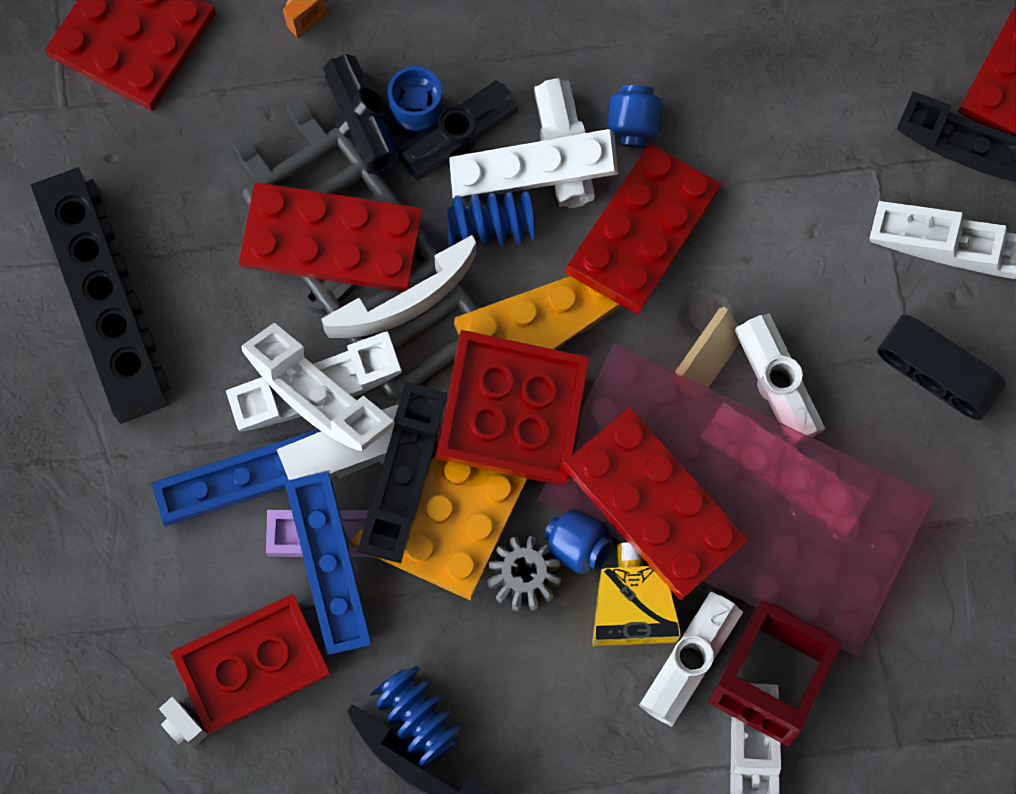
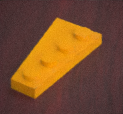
M569 276L457 316L454 319V326L458 335L461 330L559 350L564 347L567 341L579 333L586 332L622 306Z

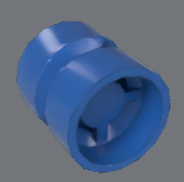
M421 66L405 67L396 72L391 78L387 91L392 124L397 132L412 139L438 121L443 111L441 82L434 72Z

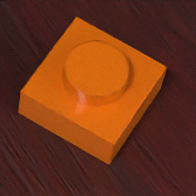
M288 0L283 8L287 28L298 38L326 16L328 10L326 0Z

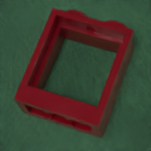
M761 600L750 618L708 703L789 747L801 731L842 642L831 637L823 628L810 626L795 618L784 607ZM759 630L818 661L796 708L736 676Z

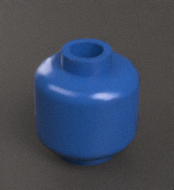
M623 85L620 92L614 93L610 97L607 129L612 130L614 136L620 138V146L643 148L645 147V140H652L660 135L663 110L662 100L654 95L653 88L639 85Z
M577 509L569 510L561 517L555 516L549 522L544 535L550 548L549 558L559 560L561 565L579 574H586L593 569L599 570L607 561L613 546V540L609 538L608 526Z

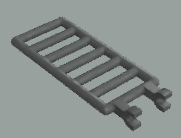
M301 97L286 107L290 112V115H288L289 119L310 145L270 170L245 133L231 142L235 149V156L255 180L242 191V196L249 207L254 182L279 185L337 146H339L351 162V165L312 191L337 195L362 178L375 195L371 200L402 205L380 174L373 175L367 173L353 140L345 137L337 127L325 133ZM419 229L416 251L424 262L412 269L409 289L437 274L435 255L438 254V251L421 229ZM300 276L308 284L316 299L319 298L326 307L325 311L328 315L343 307L331 292L343 283ZM460 281L442 300L390 334L395 351L459 308L463 314L479 309V306ZM383 289L363 302V305L369 312L403 292ZM361 336L345 339L348 341L349 344H353L358 341L366 339V337ZM458 338L396 380L394 377L381 384L380 387L390 399H400L405 382L420 385L454 361Z

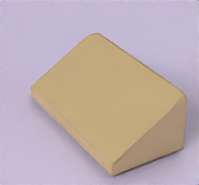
M723 306L718 309L675 371L672 386L695 401H699L740 343L735 333L738 324L727 308Z

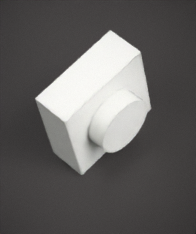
M173 696L159 708L167 718L161 724L162 727L178 744L185 739L195 747L208 736L199 723Z

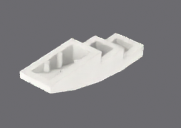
M879 201L869 238L871 243L953 267L1016 279V234L1007 233L1005 225L964 220L962 212Z
M398 405L383 409L382 411L394 420ZM441 420V424H440V428H439V432H438V436H437L436 442L439 441V436H440V431H441V426H442V420ZM393 428L363 451L350 448L321 431L279 448L277 452L288 479L330 470L331 477L337 476L342 478L377 462L383 465Z
M750 683L779 699L778 685ZM732 716L730 794H779V774L781 771L780 742Z

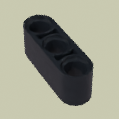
M901 315L877 349L878 355L891 367L960 413L974 420H982L1006 385L1004 378L994 369L920 320L909 315Z

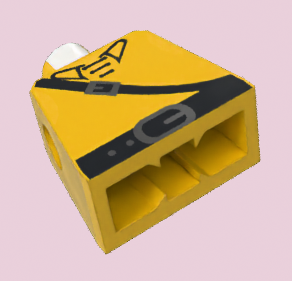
M629 542L618 544V568H604L600 574L592 639L593 647L677 643L680 638V627L670 588L650 566H645L644 559Z

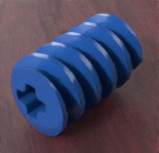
M527 191L522 192L519 204H516L512 193L507 192L505 193L502 205H499L494 193H489L485 206H482L477 194L471 195L468 207H465L460 195H455L451 207L448 208L447 206L449 247L456 244L458 236H461L464 240L471 235L474 238L475 235H478L483 247H488L493 234L496 235L499 245L505 246L508 235L511 233L517 245H522L525 233L530 234L534 243L533 205Z
M417 665L394 674L379 685L369 696L382 694L376 703L379 711L393 708L386 719L389 725L404 722L397 736L400 740L414 737L407 750L410 755L425 752L418 763L419 768L425 769L448 754L460 743H457L455 738L462 727L460 724L448 728L445 727L444 724L451 715V711L448 709L435 713L434 708L441 697L439 695L429 698L423 696L431 683L429 680L416 684L413 682L414 677L420 670Z

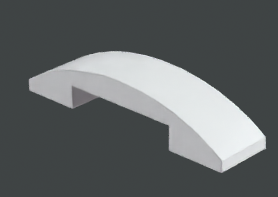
M471 235L435 255L437 274L369 312L360 298H357L323 317L321 320L328 338H354L376 334L402 325L430 309L458 284L470 268L476 256V241Z
M276 323L271 324L242 345L243 353L267 383L302 417L334 440L350 448L363 451L394 427V420L365 396L355 400L304 358V347Z
M388 331L347 346L349 351L313 364L352 397L369 391L402 373ZM263 377L226 390L235 422L240 432L301 417Z

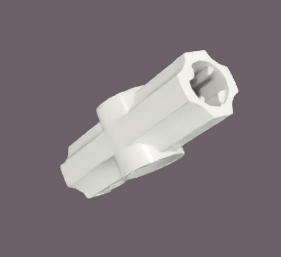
M559 78L544 81L541 85L534 88L542 126L540 129L541 141L585 133L582 121L578 122L575 101L569 81ZM591 179L555 185L559 207L575 208L584 206L586 203L594 200L595 194Z
M770 313L759 315L738 326L735 329V333L758 379L759 393L768 400L789 446L799 444L822 433L825 427L802 381L803 373L801 367L796 360L791 358ZM773 371L784 373L789 379V387L779 388L775 386L770 380V373Z
M710 592L639 706L660 722L672 727L702 678L711 667L712 662L742 616L743 611L725 597ZM686 648L697 650L703 658L702 667L693 670L686 668L681 663L680 652Z

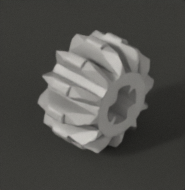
M529 536L526 548L520 547L517 537L510 538L512 552L498 545L495 548V554L501 561L493 560L487 563V570L498 574L487 580L488 588L496 589L503 587L496 596L497 602L502 604L510 596H513L512 610L516 612L521 608V599H527L531 611L538 609L536 595L544 601L550 602L553 599V594L546 586L559 587L561 583L560 577L551 574V572L560 568V561L557 559L544 561L549 556V545L546 544L538 552L535 551L536 538ZM524 565L527 571H535L536 574L531 573L530 582L523 583L521 577L513 578L512 574H517L518 566Z

